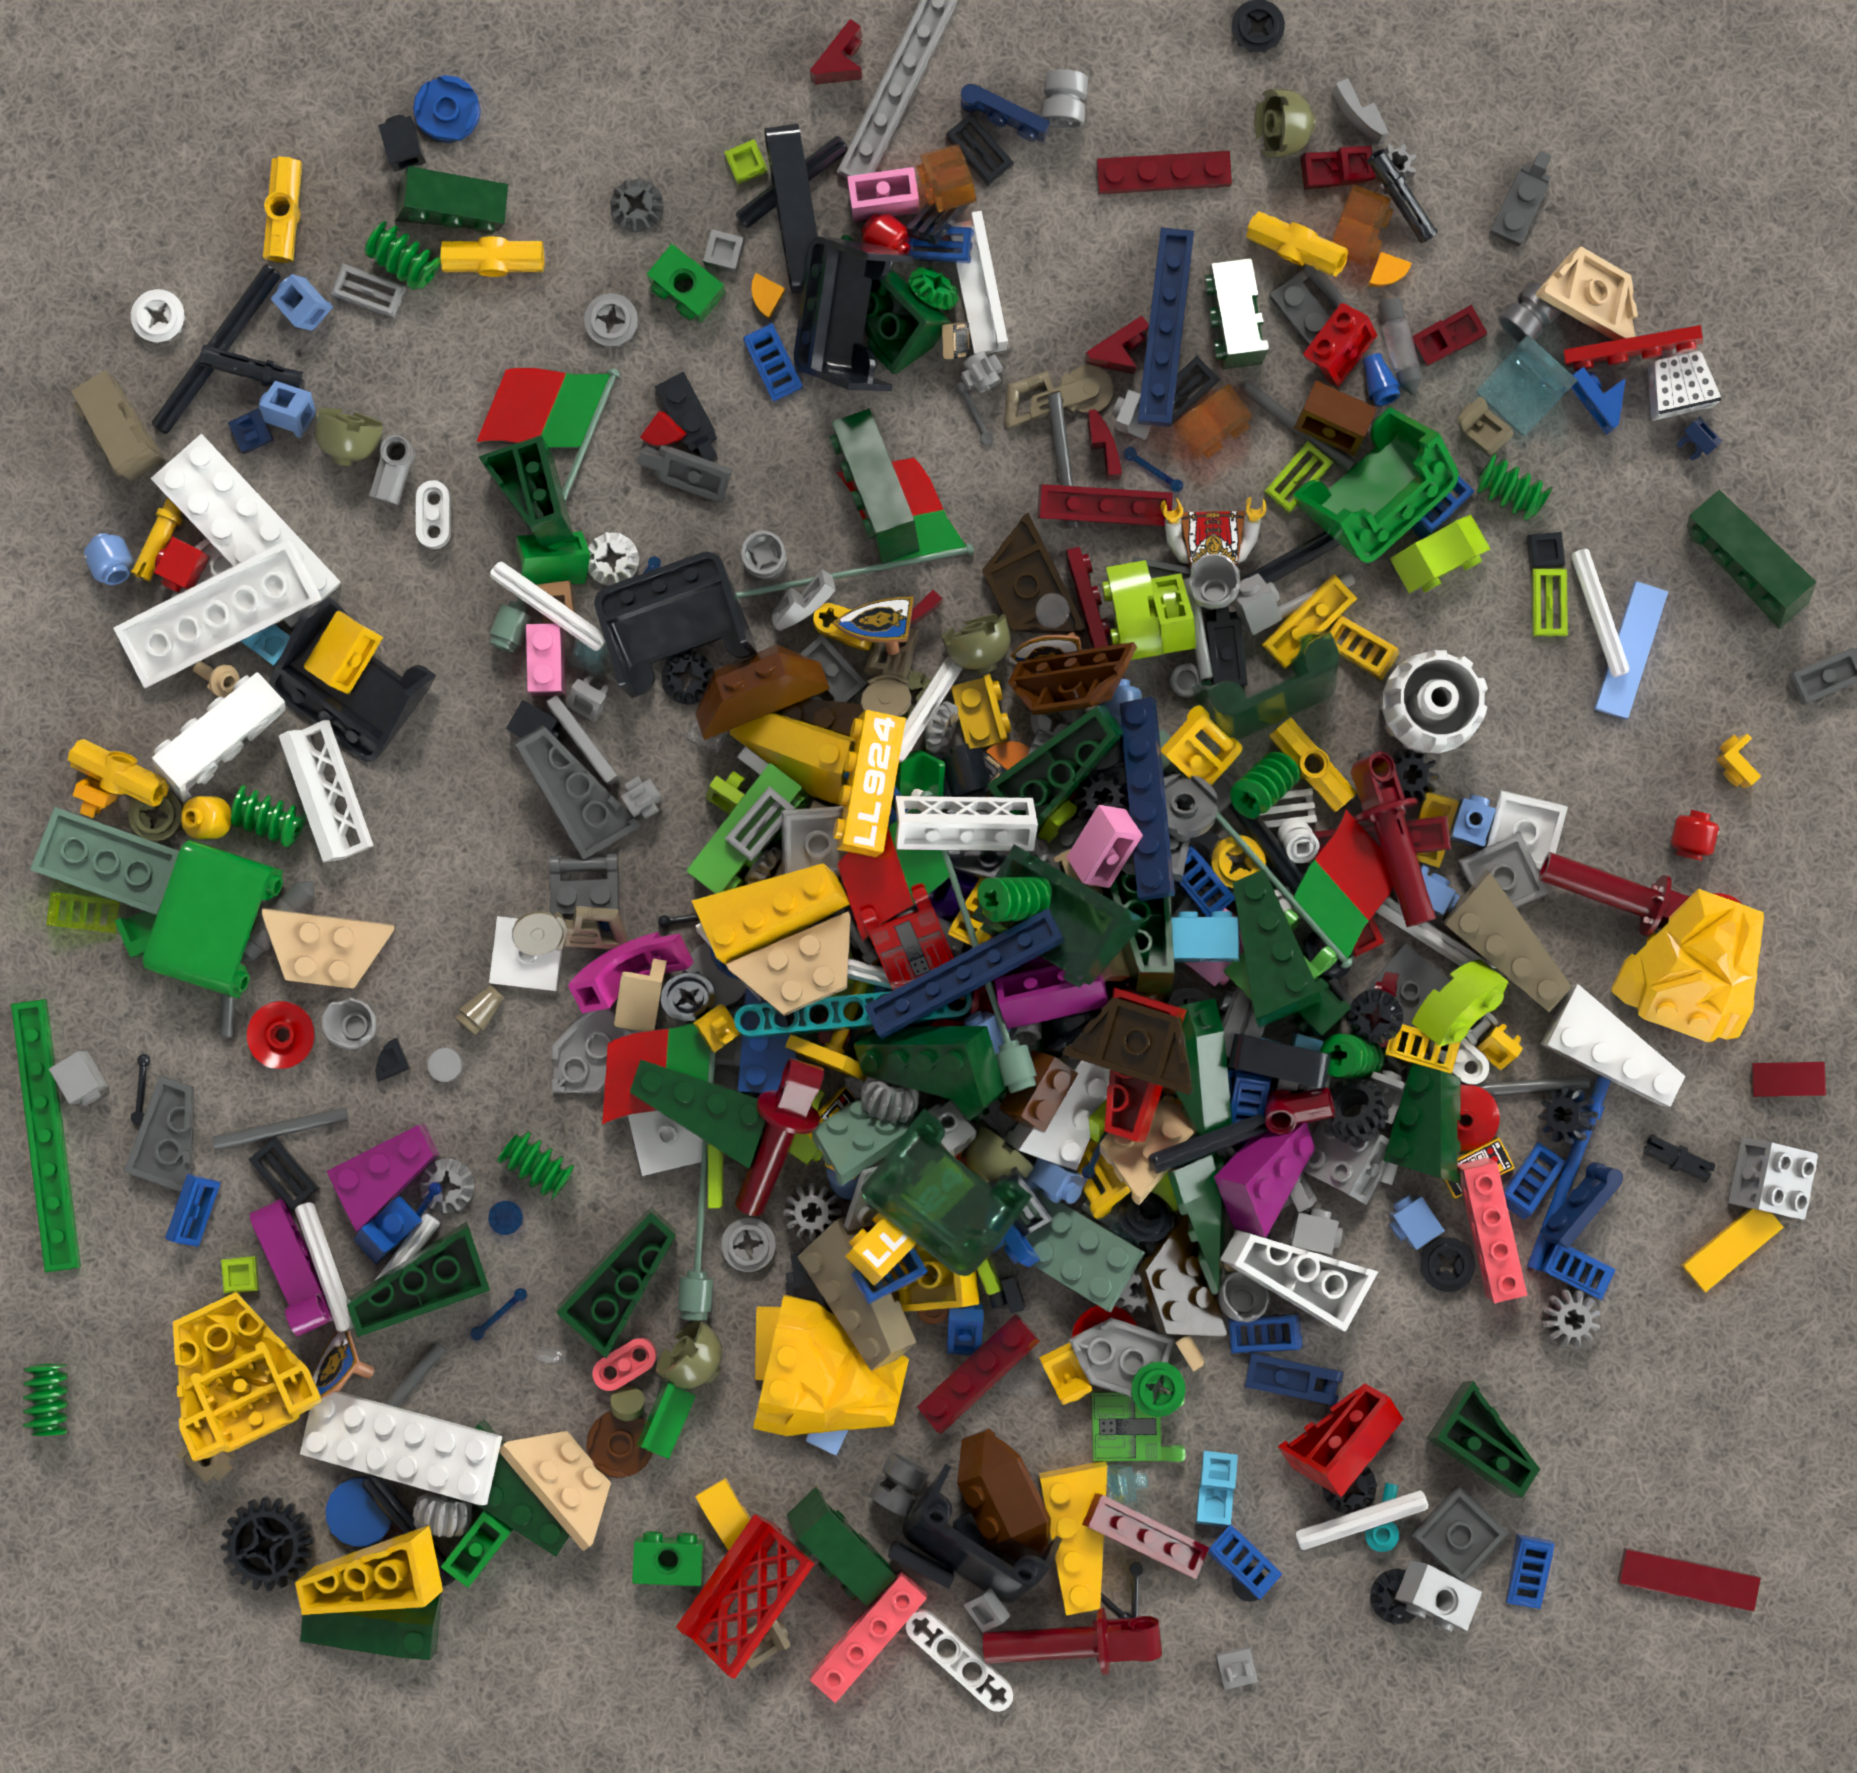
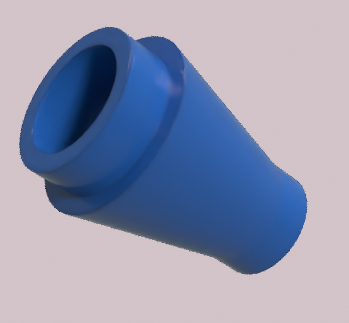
M1376 353L1366 357L1362 362L1365 367L1369 399L1374 401L1375 406H1384L1396 401L1400 397L1399 389L1401 386L1384 362L1382 355Z

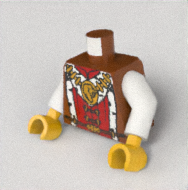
M1251 497L1247 498V516H1245V511L1183 512L1182 504L1177 498L1176 509L1167 511V505L1163 501L1160 507L1166 517L1167 544L1179 562L1187 564L1189 568L1204 555L1217 553L1229 557L1237 567L1239 562L1247 559L1257 542L1261 518L1266 513V501L1263 499L1261 508L1254 510L1250 507Z

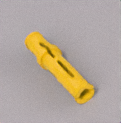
M168 497L163 507L158 508L156 512L158 518L134 568L130 572L138 578L143 577V580L151 582L156 569L154 563L158 553L162 548H166L175 527L180 526L183 521L180 518L182 512Z

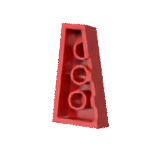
M1114 988L1113 997L1182 1018L1183 1024L1187 1012L1186 1009L1124 989ZM1110 1070L1104 1131L1135 1142H1146L1163 1087Z

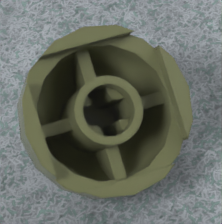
M1289 89L1266 90L1262 95L1267 96L1264 102H1257L1254 116L1256 140L1262 134L1265 150L1260 151L1268 158L1296 154L1305 147L1315 129V115L1304 96Z
M318 408L314 425V436L321 450L332 456V462L351 466L352 461L365 460L376 451L384 426L381 421L354 412L355 416L341 413L342 409Z
M998 614L980 616L963 622L967 626L956 633L952 627L942 634L941 638L950 659L957 666L964 669H977L979 674L987 673L997 668L996 662L1005 657L1009 651L1011 640L1009 625L1004 614L1000 618Z
M981 1127L976 1132L975 1140L966 1148V1165L973 1173L970 1180L986 1192L988 1182L993 1180L996 1183L1003 1174L1006 1176L1011 1174V1169L1017 1167L1025 1179H1027L1030 1175L1029 1173L1033 1170V1166L1017 1150H1012L1004 1144L1005 1141L985 1127ZM1016 1182L1013 1183L1015 1188L1019 1187Z
M693 1320L674 1336V1338L680 1340L675 1344L671 1352L666 1348L663 1350L656 1366V1372L667 1382L674 1384L675 1387L682 1389L696 1388L705 1382L709 1384L718 1377L721 1371L719 1365L722 1360L723 1346L719 1337L702 1321Z

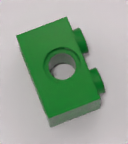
M672 243L646 274L649 283H651L649 289L664 301L667 297L677 304L675 307L676 311L689 321L694 317L702 323L726 293L723 283ZM682 280H689L693 283L691 290L685 293L678 292L676 285Z
M484 1510L441 1568L469 1588L514 1529Z
M643 1532V1537H637L634 1541L632 1584L701 1586L704 1577L705 1540L697 1539V1534L678 1533L677 1538H663L662 1532ZM664 1550L674 1551L678 1556V1563L673 1566L665 1565L660 1559V1553Z

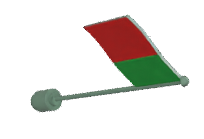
M533 367L506 369L476 444L484 442L516 444L542 435L549 449L580 448L562 490L566 501L616 378H620L619 371L612 368L608 370V374H570ZM518 598L517 602L510 601L508 606L501 604L489 632L491 636L490 645L513 654L516 647H521L526 634V624H530L532 616L527 614L528 608L523 606L524 601Z
M914 457L892 461L891 463L915 520L920 551L885 564L831 573L833 580L967 553L968 556H971L974 553V547L969 543L965 545L947 518L931 479ZM842 471L835 473L842 480L850 494L852 491H855L852 482L846 483ZM860 510L859 513L863 520L865 517L862 510ZM815 577L735 592L737 599L805 586L809 585Z
M1159 729L1160 746L1162 748L1171 737L1164 729L1161 731ZM1161 753L1163 774L1166 772L1169 776L1176 773L1180 774V777H1186ZM1345 809L1335 834L1308 867L1293 897L1217 811L1216 820L1256 866L1260 870H1265L1270 882L1321 940L1336 953V957L1343 963L1341 967L1349 968L1352 965V958H1349L1363 928L1389 896L1393 888L1383 851L1359 823L1355 822L1354 817Z
M923 791L920 796L932 797L933 794L930 791ZM911 809L906 814H920L922 811ZM897 822L887 828L882 854L877 857L848 852L838 862L837 865L863 942L868 938L869 933L860 915L861 906L868 903L873 904L880 925H882L899 913L916 905L911 891L913 885L923 883L929 895L950 878L972 947L974 948L979 945L948 850L896 849ZM989 982L985 986L1004 1044L998 1046L1000 1052L995 1055L1004 1086H1008L1011 1094L1036 1086L1034 1077L1037 1074L1027 1044L1019 1045L1018 1040H1010L992 982Z
M694 1022L675 1028L632 1033L608 1043L602 1125L626 1115L657 1111L629 1093L640 1060L714 1084L716 1052L710 1051L693 1024ZM704 1140L702 1145L694 1270H687V1276H680L677 1309L681 1310L680 1318L686 1320H707L708 1312L712 1311L714 1278L707 1277V1271L701 1270L708 1172V1143Z

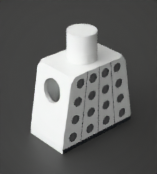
M1676 349L1662 351L1663 359L1654 361L1648 367L1652 421L1712 408L1721 401L1720 393L1700 351L1683 354L1676 353Z

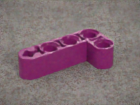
M279 1199L251 1212L249 1215L254 1231L289 1305L288 1308H285V1316L293 1333L299 1337L333 1321L311 1255L288 1205L282 1199Z

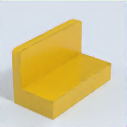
M337 611L304 664V668L326 684L349 695L383 637L359 624L343 612Z

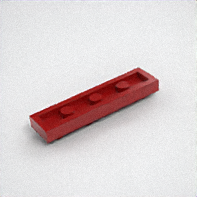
M1701 325L1564 349L1566 367H1573L1574 371L1577 372L1583 367L1585 370L1593 369L1594 363L1607 361L1608 365L1623 364L1628 362V357L1642 355V359L1657 358L1662 356V351L1676 349V353L1691 352L1697 349V345L1703 344Z

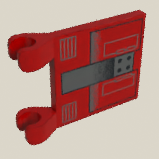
M918 883L911 887L912 896L919 910L880 925L873 904L868 903L860 907L861 918L893 991L954 959L923 883Z

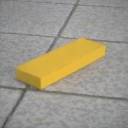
M1332 574L1260 645L1283 669H1286L1357 598L1335 574Z
M1749 1208L1681 1266L1703 1292H1707L1784 1227L1772 1213Z

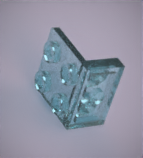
M1527 335L1477 389L1476 393L1479 397L1485 399L1486 403L1522 436H1526L1577 382V379Z

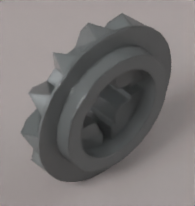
M641 178L630 181L625 180L623 184L614 189L610 200L611 213L616 223L632 232H642L652 228L660 220L663 213L664 204L661 193L652 182L644 181ZM643 196L642 204L646 211L635 209L630 213L631 205L626 197L637 200Z

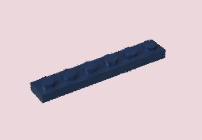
M1161 227L1138 424L1171 427L1194 231Z
M1150 696L1119 703L1121 726L1124 732L1122 736L1130 817L1143 835L1133 850L1137 895L1141 901L1175 895L1156 700Z
M1047 908L864 1007L877 1035L883 1039L1066 941L1051 911Z

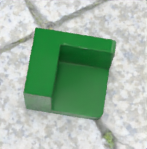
M143 911L128 919L119 918L115 920L117 929L130 957L141 958L144 956L157 915Z

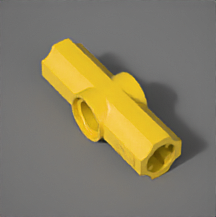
M278 156L277 158H272L269 195L264 203L267 217L263 258L275 263L294 262L297 223L301 216L299 196L302 162L290 157ZM283 204L290 205L287 214L276 216V210L279 206Z
M1260 211L1255 216H1252L1248 224L1246 234L1248 240L1275 251L1277 255L1296 265L1303 266L1306 264L1318 271L1320 270L1330 276L1337 277L1347 262L1349 252L1347 248L1319 237L1316 232L1295 222L1288 224Z
M494 236L481 237L478 241H442V271L478 272L479 275L486 277H502L508 275V272H544V244L542 241H508L505 238Z
M1291 717L1268 736L1282 753L1290 756L1296 762L1300 769L1301 778L1312 786L1334 813L1357 794V791L1330 762L1327 753L1319 749ZM1313 756L1320 761L1321 768L1318 773L1307 771L1304 764L1306 757Z
M85 739L78 740L69 751L67 761L70 762L71 767L99 780V786L107 792L119 795L127 794L152 807L160 805L163 798L167 796L169 785L166 779L137 765V759L130 754L120 751H108Z

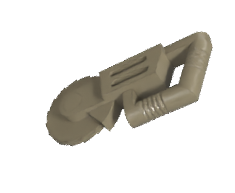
M1089 364L1079 366L1070 375L1065 372L1061 384L1057 388H1053L1047 371L1008 384L1004 415L1006 429H1011L1050 415L1048 395L1054 393H1061L1063 410L1068 409L1072 414L1075 410L1088 414L1089 410L1096 409L1099 413L1112 401L1114 393L1113 380L1108 372L1100 366ZM1045 386V392L1031 396L1030 413L1018 417L1020 394Z
M909 629L908 641L899 642V644L906 643V645L900 647V651L897 654H888L886 664L880 663L886 648L885 642L872 643L864 671L868 675L877 677L867 681L868 687L862 694L861 706L864 711L871 710L898 717L907 712L911 705L912 697L908 689L910 686L907 678L919 636L918 629Z
M575 906L573 920L564 919L559 911L554 915L542 910L531 911L522 915L515 922L512 929V939L516 947L524 954L532 956L544 955L552 952L555 948L560 951L563 946L614 949L629 941L619 910L612 908ZM596 921L608 922L613 937L601 936Z

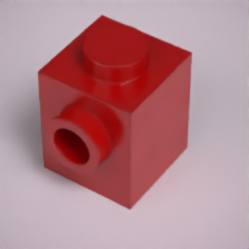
M172 536L167 548H162L155 559L154 565L156 569L154 573L163 578L161 582L163 586L180 593L182 588L188 590L196 586L210 556Z

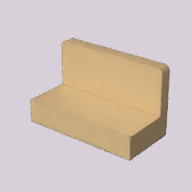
M653 959L650 976L622 972L614 1021L615 1027L642 1032L655 1030L667 961Z

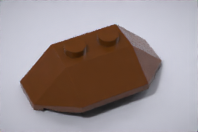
M1135 642L1019 660L1008 684L1033 715L1093 707L1112 699L1137 646Z
M774 645L758 652L756 655L740 659L716 669L695 714L704 740H707L829 690L830 687L820 662L780 645Z
M990 1428L963 1438L957 1485L986 1545L1016 1561L1025 1555L1040 1557L1048 1547L1051 1518L1021 1456L1007 1443L995 1437V1433Z

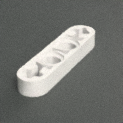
M917 1609L906 1622V1631L909 1637L987 1708L997 1712L1007 1709L1013 1701V1691L1009 1682L989 1664H985L983 1658L927 1609ZM915 1618L920 1621L927 1618L929 1620L927 1627L934 1634L937 1628L943 1631L935 1636L931 1646L925 1643L930 1640V1636L923 1630L918 1633L913 1631L915 1628L913 1620ZM950 1639L956 1644L957 1649L954 1655L951 1657L939 1655L937 1645L941 1640ZM969 1662H976L982 1668L981 1676L973 1681L966 1679L962 1673L964 1665ZM988 1674L994 1677L989 1680V1684L996 1690L1001 1687L1005 1688L1004 1697L1006 1699L1003 1702L999 1699L992 1702L990 1700L992 1693L985 1686L981 1692L976 1689L984 1684Z

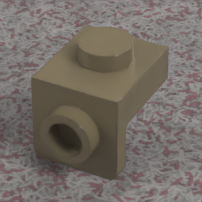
M1482 397L1477 398L1473 403L1467 404L1457 417L1463 437L1488 457H1491L1514 435L1509 425L1488 410L1486 400Z
M777 1619L746 1662L744 1665L746 1670L753 1669L778 1651L786 1650L790 1647V1643L787 1640L789 1636L788 1631L780 1620ZM757 1622L747 1628V1634L753 1633L757 1627ZM733 1645L734 1649L737 1652V1645Z

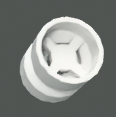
M1301 818L1288 819L1282 823L1277 835L1288 857L1296 863H1305L1312 860L1317 855L1320 846L1308 823Z

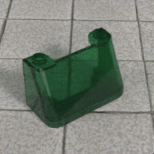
M1313 630L1299 637L1300 650L1290 660L1296 674L1295 676L1249 697L1246 696L1242 687L1235 682L1225 681L1213 686L1210 680L1206 679L1192 686L1199 705L1209 712V718L1227 736L1233 737L1238 741L1328 699L1336 690L1339 663L1338 648L1331 632Z
M1015 844L995 878L1044 877L1049 881L1052 891L1049 910L1066 942L1039 956L1064 970L1065 974L1062 978L1079 988L1082 987L1083 983L1091 985L1136 934L1144 921L1143 918L1122 905L1096 892ZM980 904L972 916L983 923L980 929L993 937L1023 922L1022 920L993 922L986 917Z
M923 1109L863 1184L861 1189L862 1196L870 1206L952 1272L961 1276H969L998 1246L1030 1201L1032 1195L1018 1183L1010 1180H1001L992 1188L939 1145L945 1137V1129L936 1117Z

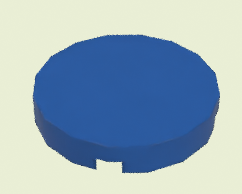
M439 76L437 77L438 79L423 84L417 92L413 105L416 122L423 133L434 141L443 143L461 141L473 132L479 122L481 108L478 96L470 84L459 77Z
M353 1477L341 1483L330 1494L326 1505V1521L332 1534L341 1542L351 1546H368L379 1541L392 1525L363 1489L362 1483L367 1477Z

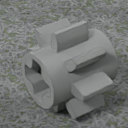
M1390 144L1387 145L1385 150L1391 161L1395 165H1402L1399 172H1403L1408 177H1414L1417 170L1410 167V164L1414 162L1416 155L1409 156L1405 151L1406 145L1404 144L1400 149H1393Z
M981 351L964 361L963 366L966 371L961 373V378L968 390L976 387L979 393H984L1001 382L998 374L1002 372L1003 367L995 354L988 358L986 353Z
M637 776L624 784L628 791L622 794L621 797L633 817L642 813L644 818L647 819L659 812L656 804L662 801L663 798L650 778L642 782L640 777Z

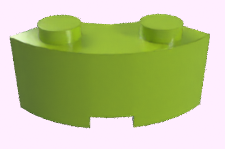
M1470 514L1415 542L1389 559L1409 594L1420 588L1423 593H1426L1442 584L1439 578L1462 566L1464 571H1467L1481 563L1480 555L1491 550Z
M1146 560L1106 567L1107 581L1101 582L1104 601L1111 602L1115 628L1110 629L1112 645L1135 642L1137 648L1131 660L1163 655L1159 622L1154 609V593Z
M1483 960L1471 961L1450 974L1452 980L1440 992L1433 989L1415 1014L1411 1023L1438 1046L1462 1042L1469 1029L1478 1019L1486 1013L1496 1010L1502 1003L1503 993L1509 981Z

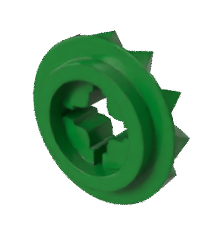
M918 267L911 273L909 285L918 299L926 305L948 310L952 309L959 300L957 295L959 290L951 285L952 280L945 278L942 272L937 273L930 267L928 269Z
M1151 1361L1144 1367L1139 1368L1137 1374L1131 1380V1396L1134 1403L1142 1412L1150 1416L1162 1417L1171 1414L1181 1405L1185 1396L1183 1376L1177 1368L1167 1362ZM1161 1377V1385L1171 1392L1158 1393L1157 1397L1153 1398V1392L1145 1385H1150V1383L1156 1384Z

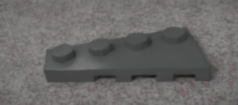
M544 725L514 742L583 860L641 826Z

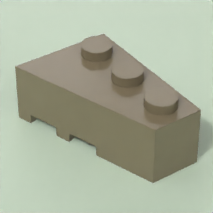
M107 370L71 390L76 399V402L73 403L74 408L84 421L87 419L92 428L90 433L101 449L103 448L110 467L118 477L123 475L132 482L166 461L115 377Z

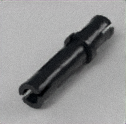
M1380 149L1373 153L1366 162L1371 166L1382 183L1380 186L1384 194H1389L1403 218H1405L1415 233L1420 243L1427 242L1437 234L1438 230L1433 226L1420 203L1406 184L1407 178L1405 174L1397 170L1385 149Z
M204 344L199 357V366L261 382V385L266 387L269 384L272 385L274 381H278L300 389L303 378V371L276 365L272 360L267 359L266 362Z

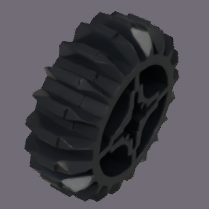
M268 1496L261 1499L260 1505L253 1499L248 1502V1509L241 1506L236 1510L238 1518L232 1516L227 1520L228 1525L232 1529H225L222 1532V1536L230 1540V1542L223 1543L220 1549L222 1551H230L231 1555L224 1558L223 1563L229 1564L233 1562L236 1567L231 1569L230 1575L234 1576L241 1572L243 1576L240 1579V1584L245 1585L250 1579H253L252 1588L253 1590H258L264 1581L266 1590L272 1591L275 1587V1581L280 1588H284L288 1585V1579L296 1581L300 1577L297 1570L305 1571L309 1565L303 1558H311L314 1552L305 1546L313 1544L315 1538L304 1535V1533L312 1529L311 1523L301 1526L299 1522L306 1514L303 1511L296 1516L291 1514L296 1506L294 1503H290L285 1509H282L283 1499L280 1497L274 1501L273 1506ZM264 1517L280 1521L287 1529L284 1531L273 1529L269 1521H265ZM252 1520L255 1527L252 1529L254 1540L252 1544L243 1548V1533L248 1523ZM266 1537L267 1540L272 1539V1541L281 1538L278 1542L274 1544V1546L270 1548V1551H268L269 1547L266 1549H264L263 1547L254 1549L258 1545H260L261 1542L266 1539ZM293 1540L292 1556L288 1564L283 1567L280 1561L283 1558L281 1553L282 1545L287 1541ZM248 1558H261L266 1567H270L271 1570L256 1567Z

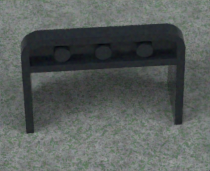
M815 237L808 249L794 346V362L796 367L802 372L847 390L892 391V384L874 378V372L877 367L876 357L871 348L862 345L872 280H883L886 278L892 268V262L912 263L913 256L879 245L832 237Z

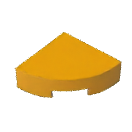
M1380 252L1368 286L1385 287L1399 281L1407 274L1412 263Z
M755 273L751 287L753 300L759 312L770 320L785 293V288Z

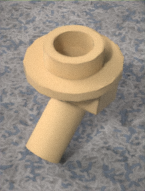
M200 661L193 668V672L209 682L207 688L218 697L226 698L234 691L233 686L240 680L239 673L231 665L223 664L213 669Z

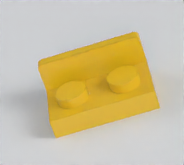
M990 674L983 675V678L951 686L954 703L958 706V717L966 744L969 743L970 749L978 747L982 749L1007 741L1006 733H1010L1012 730L1007 713H1000L997 701L1003 700L998 680L992 682Z

